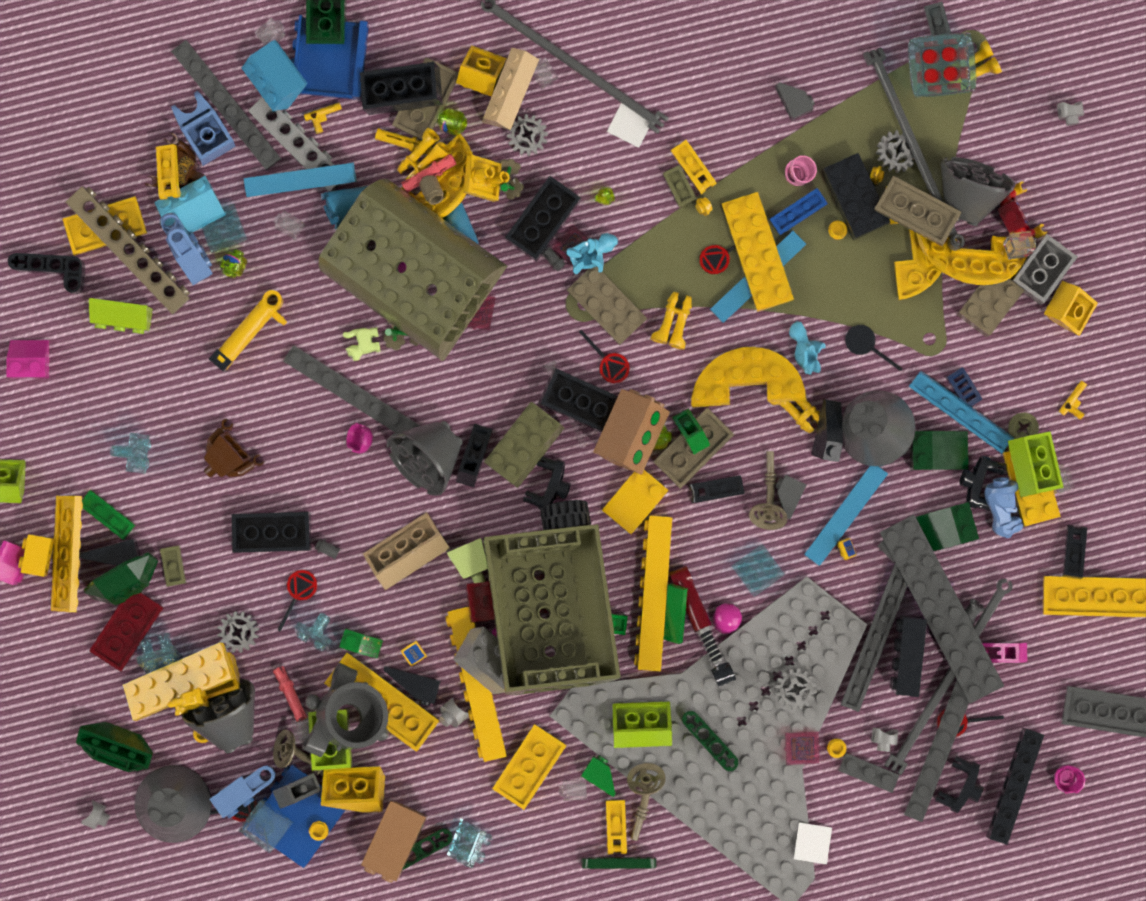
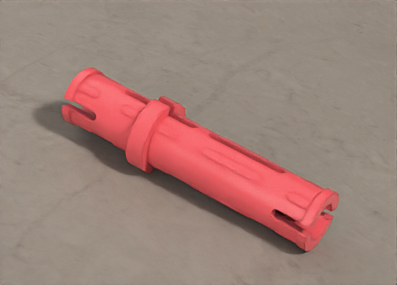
M449 154L438 162H432L431 166L409 179L402 181V186L408 193L419 186L423 177L427 175L441 176L444 171L457 165L452 154Z
M281 666V669L280 667L276 668L273 673L279 683V690L283 692L296 722L305 720L307 714L294 690L293 681L289 679L284 666Z

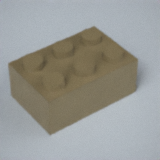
M1011 279L993 285H978L956 315L987 338L1025 290Z

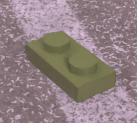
M680 165L663 173L679 208L697 200Z
M180 546L160 549L166 586L186 584Z

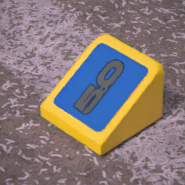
M850 538L837 542L843 560L856 556Z
M417 640L400 651L411 667L427 657Z

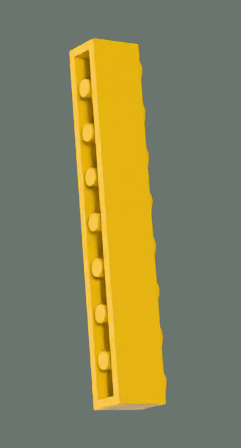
M649 516V520L645 519L644 531H648L647 539H643V550H646V558H642L641 569H645L644 577L640 578V588L643 589V596H639L638 608H642V614L638 615L637 627L641 628L640 635L636 634L635 645L639 646V654H635L634 665H638V670L661 671L672 517Z
M468 607L448 611V616H445L447 626L452 628L453 634L450 635L452 646L456 645L457 652L470 629L476 628L475 623H470ZM461 667L462 672H459L461 684L465 683L466 691H463L465 701L470 702L471 706L468 714L470 721L474 720L476 728L472 729L475 740L479 739L480 747H477L479 758H483L484 762L507 757L492 693Z

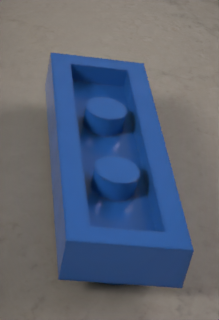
M816 188L770 218L769 221L780 236L828 203L819 189Z

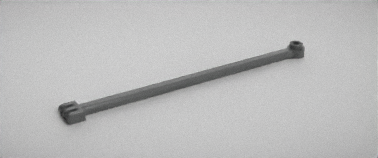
M484 0L485 3L489 2L492 4V7L489 9L481 1V8L484 12L493 13L650 122L647 127L656 134H659L660 130L655 125L663 128L664 124L659 119L661 118L666 122L669 119L660 111H657L656 114L650 112L499 7L495 0Z
M880 47L876 50H871L870 53L868 51L864 52L863 57L867 66L873 65L929 194L944 202L883 65V61L886 59L883 49ZM954 226L948 236V246L951 250L957 251L964 246L965 240L962 235L957 233Z
M1002 578L998 580L996 584L997 590L974 626L978 637L1004 595L1011 592L1013 586L1010 580L1007 583L1008 589L1006 590L1002 589V584L1007 583V579ZM951 667L947 670L896 756L890 754L884 764L888 767L893 761L894 764L891 767L893 771L896 770L898 765L901 766L898 770L899 775H902L908 765L904 762L906 756L955 677Z

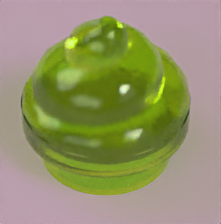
M601 187L594 200L605 206L610 205L615 201L612 188Z

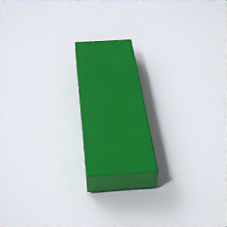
M89 490L82 499L83 509L122 540H125L136 526L92 490Z
M674 584L668 585L663 640L676 644L683 643L688 588Z

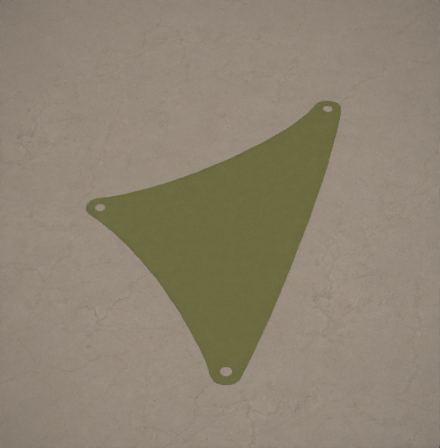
M967 30L953 37L957 39L958 43H954L960 53L961 47H965L968 42H974L977 45V51H979L980 43L987 40L983 34L975 30ZM915 59L889 73L888 76L944 201L941 162L945 157H947V160L956 157L958 143L977 77L969 81L968 84H963L961 89L947 90L948 83L951 81L946 80L944 76L940 83H928L925 79L924 84L917 83L916 72L920 70L922 72L923 70V73H925L926 70L932 68L939 69L943 73L945 68L950 64L953 65L955 62L942 61L938 64H928L923 61L922 65L916 64ZM984 60L970 66L969 69L972 70L982 65ZM880 80L875 81L735 170L713 187L707 189L703 194L697 196V199L706 197L710 201L712 211H710L709 215L704 216L698 213L695 200L669 215L603 266L602 272L639 310L666 308L667 300L673 292H679L675 307L683 306L686 295L692 297V307H713L745 277L736 248L728 253L730 256L728 268L724 272L715 275L706 273L701 268V252L711 245L721 246L725 250L735 245L721 203L758 192L776 246L792 231L806 243L783 266L794 300L762 311L805 316L840 323L850 327L865 325L870 327L874 334L906 345L925 356L932 357L939 354L947 343L943 313L942 273L930 287L920 294L908 299L898 300L894 262L913 260L908 228L901 224H888L854 241L848 228L846 236L840 240L833 239L828 233L829 225L833 221L839 220L844 222V219L822 174L823 168L859 153L870 177L872 168L882 166L884 163L877 160L880 155L876 154V151L880 149L877 147V144L881 142L880 139L883 136L887 137L888 132H891L892 135H894L896 130H898L899 135L903 133ZM942 87V91L928 92V88ZM898 147L895 149L896 156L898 155ZM798 156H808L816 164V176L805 185H791L785 178L784 170L786 165ZM913 162L911 168L907 166L908 169L905 172L900 169L898 173L895 172L894 168L889 172V166L886 165L882 167V171H885L883 181L879 182L878 185L872 182L879 198L883 195L885 186H888L893 176L929 194L916 162ZM818 188L828 204L779 236L769 219ZM570 294L567 296L566 309L573 319L580 322L594 320L586 310L583 311L578 308V302ZM753 298L748 299L740 308L756 310ZM926 333H933L935 335L936 341L933 345H926L924 343L923 337Z

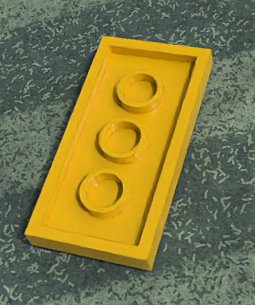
M136 196L108 204L110 208L108 211L112 216L117 215L123 221L122 226L126 230L130 229L137 237L148 234ZM77 214L62 219L74 256L107 246ZM102 215L99 217L98 222L104 227L107 225L108 219ZM115 229L112 232V238L118 241L121 238V232Z
M1010 451L1004 452L1002 454L1009 479L1017 482ZM1019 489L1015 492V501L1023 527L1061 517L1054 490L1020 497Z
M534 724L492 789L525 810L567 745Z

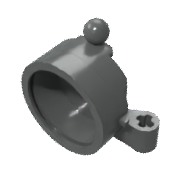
M338 663L333 672V679L328 693L321 700L315 694L307 696L305 704L309 709H317V720L312 731L305 739L302 749L322 757L329 742L336 746L337 751H340L341 749L355 750L372 745L377 740L385 741L389 736L388 729L386 728L388 709L382 695L366 682H354L357 671L342 663ZM346 704L357 708L360 714L358 726L351 731L341 728L336 718L339 708Z

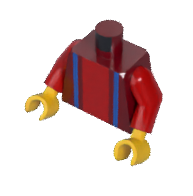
M1022 181L1015 184L1014 190L998 205L997 209L1009 234L1013 238L1016 237L1019 241L1034 237L1039 239L1047 234V231L1044 232L1041 229L1044 224L1031 229L1015 197L1027 191V189H1022L1021 184L1024 183Z

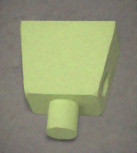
M481 538L447 552L463 579L471 576L474 583L486 582L482 571L487 570L488 567Z

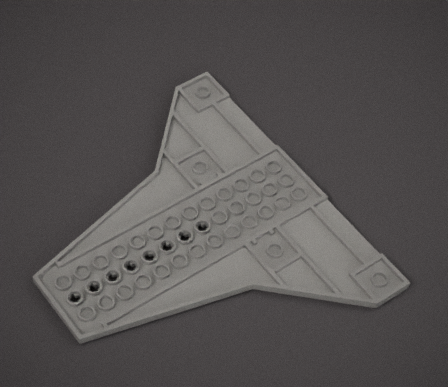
M805 577L717 645L720 647L719 651L722 652L721 655L724 656L726 663H730L736 677L735 681L718 687L711 671L713 669L711 666L712 661H709L710 657L705 654L682 673L617 680L594 686L571 688L551 713L550 717L596 754L608 760V763L625 777L628 776L632 768L639 764L652 763L661 767L666 777L665 784L661 790L650 795V797L781 901H798L814 881L815 872L813 862L794 859L799 823L809 824L802 770L806 760H794L796 759V752L792 751H796V744L799 750H804V747H801L803 744V746H806L805 750H807L808 746V750L811 751L813 747L812 738L814 737L815 742L867 624L811 579ZM829 611V620L824 619L822 621L820 619L822 617L820 612ZM810 626H817L818 634L810 636L808 628ZM798 641H805L806 649L798 651L796 643ZM786 656H793L794 664H789L788 666H786V660L784 658ZM797 668H800L801 674L807 671L806 677L813 676L811 683H816V686L812 688L817 693L811 695L814 701L808 700L810 706L803 704L802 710L798 706L795 707V710H792L790 704L787 708L784 707L785 701L780 703L778 700L781 696L775 695L779 691V689L775 688V685H780V682L773 680L774 671L789 674V669H792L795 673ZM796 676L798 682L807 683L802 677ZM789 679L785 681L783 689L790 683ZM794 684V688L789 691L798 694V690L804 687H798ZM762 686L765 687V688H766L767 686L770 687V689H769L770 695H769V696H768V695H764V696L761 695V693H762L761 687H762ZM808 690L804 691L802 700L807 696ZM785 696L789 701L795 702L793 696ZM757 701L758 710L750 711L749 702L754 703ZM670 702L672 746L614 748L612 703ZM685 712H696L737 757L739 764L734 771L723 769L684 726L682 716ZM688 714L686 716V723L694 725V728H692L693 732H695L698 726L703 724L701 721L699 724L694 721L695 715L690 716ZM745 716L747 724L745 726H738V720L736 719ZM706 728L700 729L698 732L699 738H708L709 731ZM797 737H812V738H807V742H806V744H805V742H803V741H804V738L799 739V738H797ZM714 743L711 746L712 752L715 754L720 753L722 745ZM726 750L718 759L721 760L723 757L727 762L725 766L733 767L734 758L729 759L726 756L729 752ZM798 751L797 759L798 756L802 758L805 752L806 754H809V751H803V753L801 751ZM647 770L649 774L658 775L655 771ZM638 772L634 776L632 781H635L636 777L640 774V772Z

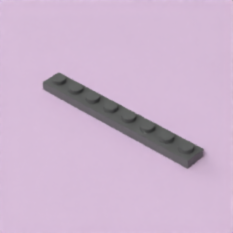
M185 40L171 52L265 170L267 171L280 161V156L188 41Z
M294 345L283 360L395 433L420 426Z
M894 563L840 704L857 712L860 711L907 588V583L896 563Z
M958 680L904 815L920 822L924 820L969 705V701Z

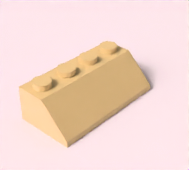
M511 48L483 117V123L511 130L538 64V58L525 50Z
M426 512L363 553L375 577L383 588L387 590L450 549V547Z

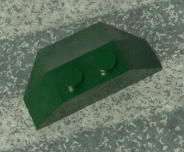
M149 552L144 553L143 556L134 557L94 579L83 591L94 600L112 605L121 604L129 597L139 594L149 586L158 560Z
M108 722L83 725L79 728L76 744L81 746L84 752L93 760L128 773L149 768L153 751L141 734Z

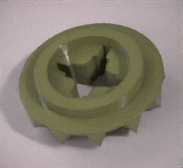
M1018 413L1009 421L1008 431L1014 439L1035 435L1039 432V424L1033 415ZM1019 422L1023 425L1030 423L1026 428L1027 434L1024 431L1017 433L1020 428Z

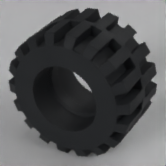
M583 500L556 502L540 509L543 530L591 525L588 502Z

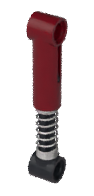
M685 565L669 572L674 585L688 588L686 613L694 632H698L697 634L704 643L705 651L708 652L707 656L710 657L709 661H712L711 666L713 669L711 671L718 687L735 681L736 677L729 662L726 663L724 656L721 655L722 652L719 651L720 647L717 646L718 642H715L716 637L712 635L714 633L711 632L712 623L687 566Z

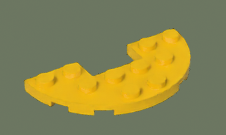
M460 133L447 144L452 151V156L457 165L444 171L443 175L436 176L444 193L443 200L438 204L431 205L425 200L422 191L416 196L411 191L408 192L409 195L441 218L450 214L466 196V193H464L467 156L473 155L469 144Z
M889 219V220H890L889 225L899 224V223H897V222H895V221ZM910 229L913 260L894 262L898 300L908 299L920 294L930 287L942 273L925 256L919 245L917 233Z
M917 234V239L923 253L936 268L956 280L975 285H993L1012 278L1022 268L1029 252V239L1019 241L1017 238L992 236L990 240L991 251L965 248L953 251L948 246L949 238H947L942 247Z
M743 347L718 356L705 367L695 383L691 397V406L730 405V387L767 384L768 402L807 400L801 376L785 357L765 348Z

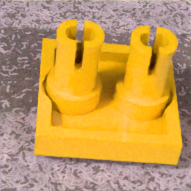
M468 155L464 193L492 202L499 201L500 184L509 181V174L501 171V163L475 155Z

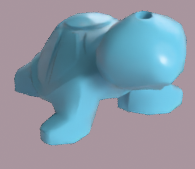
M604 233L601 234L599 240L589 238L573 248H568L567 255L573 264V272L578 274L581 269H590L596 266L598 267V272H602L604 266L603 253L611 252L617 245L618 238L615 235Z
M796 321L789 330L790 337L797 341L795 360L804 370L805 374L810 375L812 371L819 373L821 366L817 357L821 349L826 348V344L808 340L807 331L802 322Z

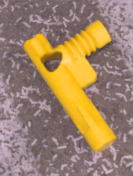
M340 102L306 113L304 118L306 121L312 120L316 134H320L323 132L320 123L327 121L326 115L341 110L342 107ZM317 113L316 118L311 117L312 114Z
M1080 381L1058 412L1064 416L1067 412H1071L1072 415L1081 420L1085 414L1079 411V409L1077 410L1081 404L1077 398L1087 384ZM1067 403L1070 405V409L1065 408Z

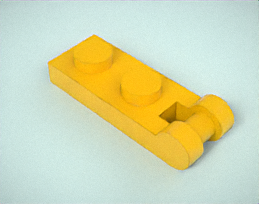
M687 140L670 151L700 194L706 192L705 189L708 187H713L717 184ZM704 175L706 180L700 183L698 178Z
M175 144L157 146L156 160L160 200H165L168 197L179 198L181 192L178 179L177 146ZM171 184V189H166V185Z
M606 800L608 855H613L615 852L627 854L625 800ZM621 839V845H613V840Z

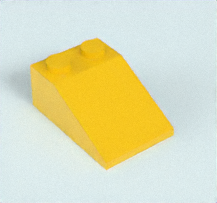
M644 470L642 475L633 472L602 511L629 534H632L669 490L647 471Z
M381 767L324 770L321 806L358 812H383L385 775Z

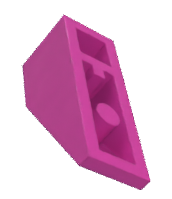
M982 643L992 663L1027 662V643Z

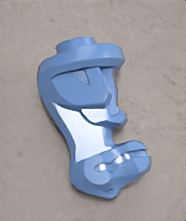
M1006 477L993 479V483L986 486L984 495L994 519L992 530L999 536L1011 538L1014 533L1022 530L1023 523L1020 517H1011V513L1017 512L1015 492L1019 488L1016 481L1009 480Z

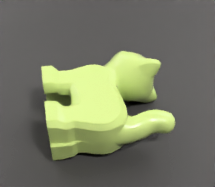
M377 327L354 329L343 333L345 338L354 336L357 338L358 345L346 348L348 356L354 361L360 360L363 354L373 351L381 352L380 343L372 342L373 337H379Z

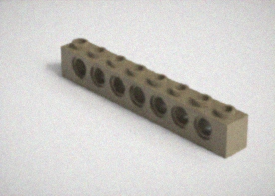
M81 186L66 201L68 206L172 315L175 314L191 299L188 289L184 285L179 286L175 282L177 278L170 271L166 272L162 268L163 263L157 257L153 259L150 256L149 248L144 243L139 244L135 240L137 236L130 229L126 230L122 226L123 221L117 215H111L108 211L110 210L109 206L104 201L99 202L95 198L97 194L89 186L87 188ZM88 201L94 204L92 212H87L85 209V204ZM102 215L108 219V223L104 227L98 222L99 217ZM115 229L121 232V238L118 241L112 238V232ZM129 243L135 248L134 253L131 255L125 251V247ZM142 257L148 261V266L145 269L141 268L138 264L139 259ZM154 272L161 274L162 278L158 283L152 280ZM167 286H172L175 289L172 297L167 296L165 293Z

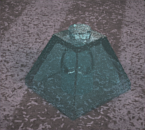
M262 799L250 813L239 831L270 854L293 822Z

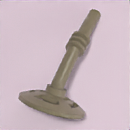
M766 451V503L753 506L750 509L749 518L759 528L777 530L784 527L787 523V514L782 508L774 505V485L776 484V478L774 477L776 476V473H774V451ZM772 520H775V521H776V523H766V522H764V521H772Z
M290 730L280 732L273 748L275 765L278 768H286L295 755L310 765V769H312L311 757L295 746L294 734ZM287 736L288 740H286L285 743L282 744V741ZM314 770V772H317V775L323 777L324 770Z
M639 764L632 768L627 776V784L630 790L642 795L640 806L637 807L636 821L630 838L638 841L643 821L646 820V812L649 811L647 807L650 795L661 790L666 781L663 769L656 764ZM647 770L655 771L658 775L649 774ZM638 772H640V774L636 777L635 781H632L634 776Z

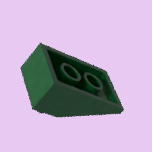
M306 0V44H345L347 0Z
M915 431L914 440L910 446L911 471L969 470L968 431Z
M969 502L916 516L933 551L979 539Z

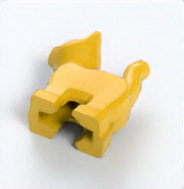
M199 687L192 691L184 692L179 698H173L172 701L167 703L169 708L175 707V716L186 714L189 710L199 707H209L207 693Z

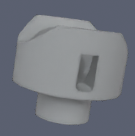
M1082 100L1074 105L1065 102L1057 104L1059 120H1066V126L1079 124L1078 117L1084 116Z
M453 698L440 708L442 715L439 719L446 727L449 725L458 727L469 717L467 712L457 707Z
M872 727L871 742L878 743L877 751L890 752L891 744L897 745L898 730L891 729L884 733L879 728Z
M92 800V813L82 820L81 824L95 830L98 825L105 827L110 815L104 813L106 806Z

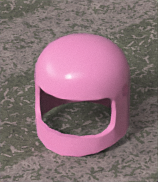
M798 156L786 165L784 170L785 178L791 185H805L816 176V164L808 156Z

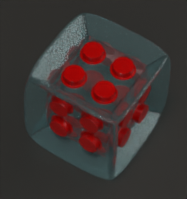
M970 32L909 38L908 60L914 98L976 92L975 55Z

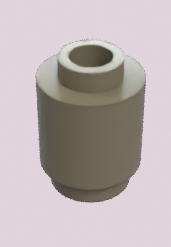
M431 175L423 177L419 186L425 200L431 205L440 203L443 200L444 193L437 177Z

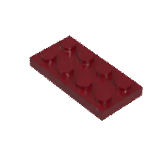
M541 575L534 576L536 580H542ZM490 582L466 584L470 623L495 620ZM545 608L540 609L539 614L547 613Z
M142 592L129 597L118 606L89 652L122 672L164 607Z

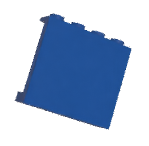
M299 15V20H295L294 28L295 32H297V39H293L295 58H291V62L308 83L300 94L361 100L360 72H364L369 30L368 22H346L345 44H306V18Z
M292 764L291 767L287 766L281 773L284 776L280 782L276 781L271 787L270 791L272 794L270 797H264L259 804L261 809L258 814L253 813L247 822L250 825L247 829L299 866L305 868L325 840L317 841L311 838L309 834L311 824L316 821L326 823L329 834L345 812V809L321 806L322 785L318 783L321 788L320 792L280 809L273 790L307 776L295 764Z

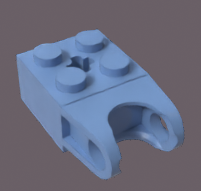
M196 91L193 93L197 101L195 111L183 113L175 104L171 108L184 137L202 166L236 146L215 110ZM206 136H209L211 139H210V140H206L205 137H206Z
M175 213L163 215L160 219V225L167 235L166 241L175 260L192 285L212 275L213 273L210 269L212 263L202 245H199L194 233L189 234ZM167 219H175L172 225H165Z
M263 766L246 778L243 776L239 777L209 800L222 818L226 816L231 818L239 812L237 809L242 804L244 807L255 800L253 796L274 781L275 771L270 766ZM263 770L270 771V780L264 781L261 779L260 774Z

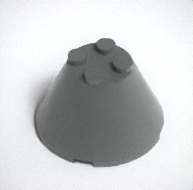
M945 157L941 162L944 203L961 211L957 221L961 219L967 221L972 226H978L979 222L1014 190L1015 182L1005 173L1001 176L994 172L995 168L974 160L961 157H952L951 160H947V157Z
M876 390L863 393L853 399L842 414L843 447L853 459L861 464L875 467L891 464L908 451L914 440L916 429L914 415L907 403L891 392Z
M441 421L440 423L432 422L394 433L387 439L386 446H390L391 453L389 456L392 462L411 484L418 489L423 487L428 490L427 494L439 496L447 488L460 446L463 442L460 437L450 430L447 422Z
M240 679V689L208 699L209 707L203 706L189 710L186 714H181L186 725L220 750H224L227 754L235 751L237 747L247 745L253 741L255 688L253 683L247 679Z
M178 765L164 766L147 775L139 785L135 796L136 817L141 827L153 838L168 843L183 842L197 835L208 822L212 809V802L209 800L211 793L202 777L195 771Z

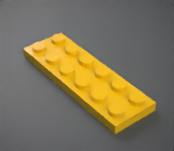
M758 192L721 203L757 312L793 301L794 298Z
M56 496L51 611L77 612L78 569L80 567L79 550L81 548L80 530L82 528L81 511L83 509L82 496Z
M1043 576V615L1146 617V579L1098 577L1075 579Z
M220 642L125 683L123 688L132 720L138 721L169 708L167 703L172 701L173 698H179L184 692L192 691L198 687L202 691L211 690L234 680V675L225 645Z
M347 652L339 663L357 671L354 682H366L382 695L388 709L386 728L390 733L417 752L440 720ZM333 672L324 682L329 688L331 687Z

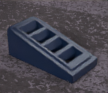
M963 367L946 377L957 397L967 403L965 399L974 394L976 396L967 403L971 407L982 400L981 395ZM962 375L963 378L955 383L954 379ZM966 381L967 385L959 390L957 386ZM968 388L972 390L966 395H962V392H964Z

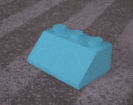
M206 176L180 188L181 196L179 198L168 197L165 200L159 199L154 202L161 217L167 213H175L189 234L226 215ZM167 219L165 225H172L175 219Z

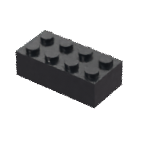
M435 62L360 72L362 107L368 115L443 105L440 67Z
M859 153L823 168L822 174L853 241L890 223L888 217L874 211L880 198Z
M549 176L506 235L505 240L537 262L578 206L581 197Z
M555 368L552 370L538 404L602 433L618 396Z
M311 512L231 514L232 553L312 551Z
M900 615V619L896 620V631L899 634L898 638L894 640V650L897 651L896 658L893 657L892 669L895 671L894 677L891 676L890 688L896 695L919 697L927 627V619L924 617Z

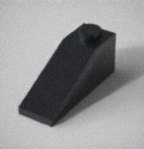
M823 399L811 455L822 460L839 462L843 446L842 404L840 401Z
M474 424L458 471L457 483L475 487L493 429Z
M136 539L79 554L81 559L117 566L134 557L141 556Z
M384 666L383 671L415 699L420 700V704L430 706L431 703L434 704L436 702L441 680Z

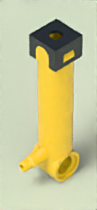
M275 290L267 291L260 302L224 344L211 355L209 360L226 373L234 363L233 361L271 317L284 326L287 320L277 312L282 307L284 301L281 294ZM271 296H277L278 302L275 305H269L268 299Z

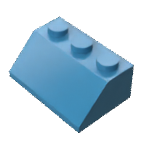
M276 40L271 41L250 55L241 67L272 111L289 109L308 84Z

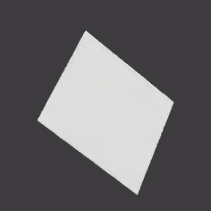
M621 103L607 132L639 148L649 129L647 126L650 122Z
M799 823L794 859L827 864L832 828Z

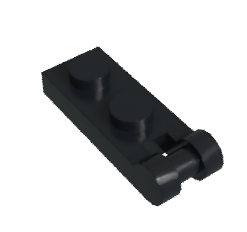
M741 475L688 485L692 493L691 504L745 494ZM700 488H704V490H705V495H704V496H700V494H699V489H700Z
M1067 525L1062 577L1083 578L1087 527L1081 526L1077 528L1074 525ZM1073 535H1079V539H1073Z

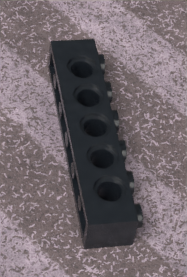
M1022 727L986 835L988 839L1008 845L1044 738L1043 734Z

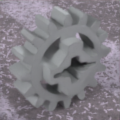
M525 114V119L518 116V122L514 121L513 128L508 130L511 134L507 135L508 139H512L509 142V146L514 145V152L519 149L521 156L524 152H527V156L530 157L532 151L537 155L538 148L540 150L544 149L541 144H547V140L544 137L548 136V132H543L547 126L540 125L542 123L541 119L535 121V115L531 119H528L527 114ZM526 123H531L535 125V127H529ZM520 127V133L515 137V132ZM524 128L529 134L532 133L531 142L527 137H524ZM539 134H541L540 140H539V142L536 144V143H535V138H536V136H538ZM520 144H527L529 148L522 147Z
M898 130L894 132V135L888 132L887 137L883 136L880 139L881 142L877 144V147L880 148L876 151V154L880 155L877 160L884 162L882 167L889 166V172L893 168L896 173L900 169L905 172L908 169L907 166L912 167L915 159L904 134L899 135ZM898 147V155L896 156L895 149Z
M235 611L233 617L227 614V620L221 619L223 626H218V629L222 631L217 636L223 638L220 642L226 643V650L232 647L233 653H235L236 649L243 653L244 647L250 650L249 644H256L253 639L259 638V635L255 634V631L260 629L254 627L257 621H251L252 615L245 617V612H241L240 616H238V612ZM235 619H241L247 623L244 625L238 624ZM229 624L230 632L226 635V628ZM236 627L238 629L242 628L243 631L241 632V637L239 635H234V633L236 632ZM251 629V636L248 640L246 637L247 632ZM233 639L238 640L241 645H235L230 641Z
M797 668L795 673L792 669H789V674L782 672L784 678H777L780 685H775V688L779 689L775 695L781 696L778 701L780 703L785 701L784 707L786 708L790 704L792 710H795L796 706L802 710L803 704L810 706L808 700L814 701L811 695L817 693L812 688L816 686V683H811L813 676L806 677L807 671L801 674L800 668ZM796 676L802 677L807 683L798 682ZM789 679L790 683L783 689L785 681ZM794 684L798 687H804L798 690V694L789 691L794 688ZM808 690L807 696L802 700L804 691ZM785 696H793L795 702L789 701Z

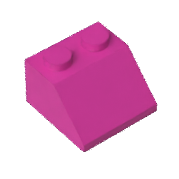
M10 340L6 358V377L10 379H49V340Z
M3 541L0 548V581L11 585H17L22 582L25 573H21V568H18L20 557H24L25 549H22V545L13 541Z

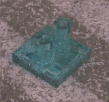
M234 203L223 207L225 216L202 227L211 253L248 240Z
M130 433L129 445H112L110 454L113 457L127 458V472L146 474V470L149 467L147 456L151 448L150 436Z
M763 544L731 566L753 597L785 575Z
M320 612L312 627H308L298 621L295 627L297 638L305 643L307 641L312 642L313 647L321 652H324V650L329 652L332 647V640L324 636L323 632L330 622V617Z
M164 633V637H162V634L158 636L161 649L157 651L153 650L151 639L139 642L143 655L136 657L138 665L147 674L183 659L180 652L172 646L170 633Z
M460 819L447 855L463 865L473 868L475 862L483 863L484 860L479 859V857L485 858V853L480 851L482 844L488 846L491 843L486 841V839L492 840V835L467 820Z

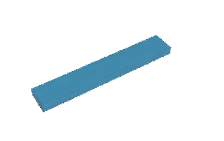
M354 162L243 178L246 197L357 182Z
M794 231L776 246L783 266L806 245ZM746 277L742 278L710 309L722 323L752 297Z
M921 370L909 385L911 389L1001 454L1009 446L1008 441L1014 439L1013 436Z
M869 466L804 555L820 566L888 473L878 466Z

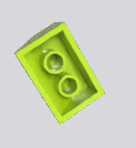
M89 298V320L91 324H95L94 328L106 329V326L114 327V331L125 332V329H132V333L144 334V331L150 332L152 308L146 305Z
M1051 431L1008 441L1020 497L1064 488Z
M0 459V503H22L25 490V460Z
M670 702L612 703L614 748L672 746Z
M339 709L336 716L337 723L344 730L350 731L349 709ZM316 711L308 712L309 734L317 720ZM329 742L322 757L311 753L312 771L351 768V750L341 749L337 751L336 746Z

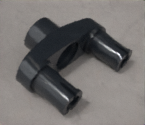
M982 455L976 462L973 471L963 470L959 484L960 486L967 487L966 502H969L970 508H980L991 512L986 499L980 497L981 488L986 472L990 471L1003 475L1005 470L1002 469H1006L1005 463L993 461L990 457Z
M543 456L540 460L546 463L538 461V467L550 470L553 474L545 495L540 496L527 490L525 495L532 499L524 496L523 502L537 506L540 510L544 506L552 504L556 497L566 499L571 483L563 481L565 462L562 460H553Z
M956 755L954 760L960 762L961 765L953 761L952 767L967 773L968 777L956 798L940 790L938 795L945 799L937 796L935 802H939L951 808V811L958 813L968 799L978 803L985 787L976 783L980 764L976 762L971 763Z

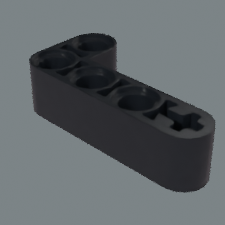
M13 253L8 257V265L15 271L64 275V288L68 292L76 295L84 289L86 267L85 263L78 257ZM19 258V260L27 262V265L18 264L17 266L14 264V262L18 261ZM36 259L41 260L39 268L33 267V262ZM55 260H59L60 267L54 270L52 263ZM78 261L80 264L78 270L72 271L71 264ZM73 280L78 282V287L75 290L70 289V283Z

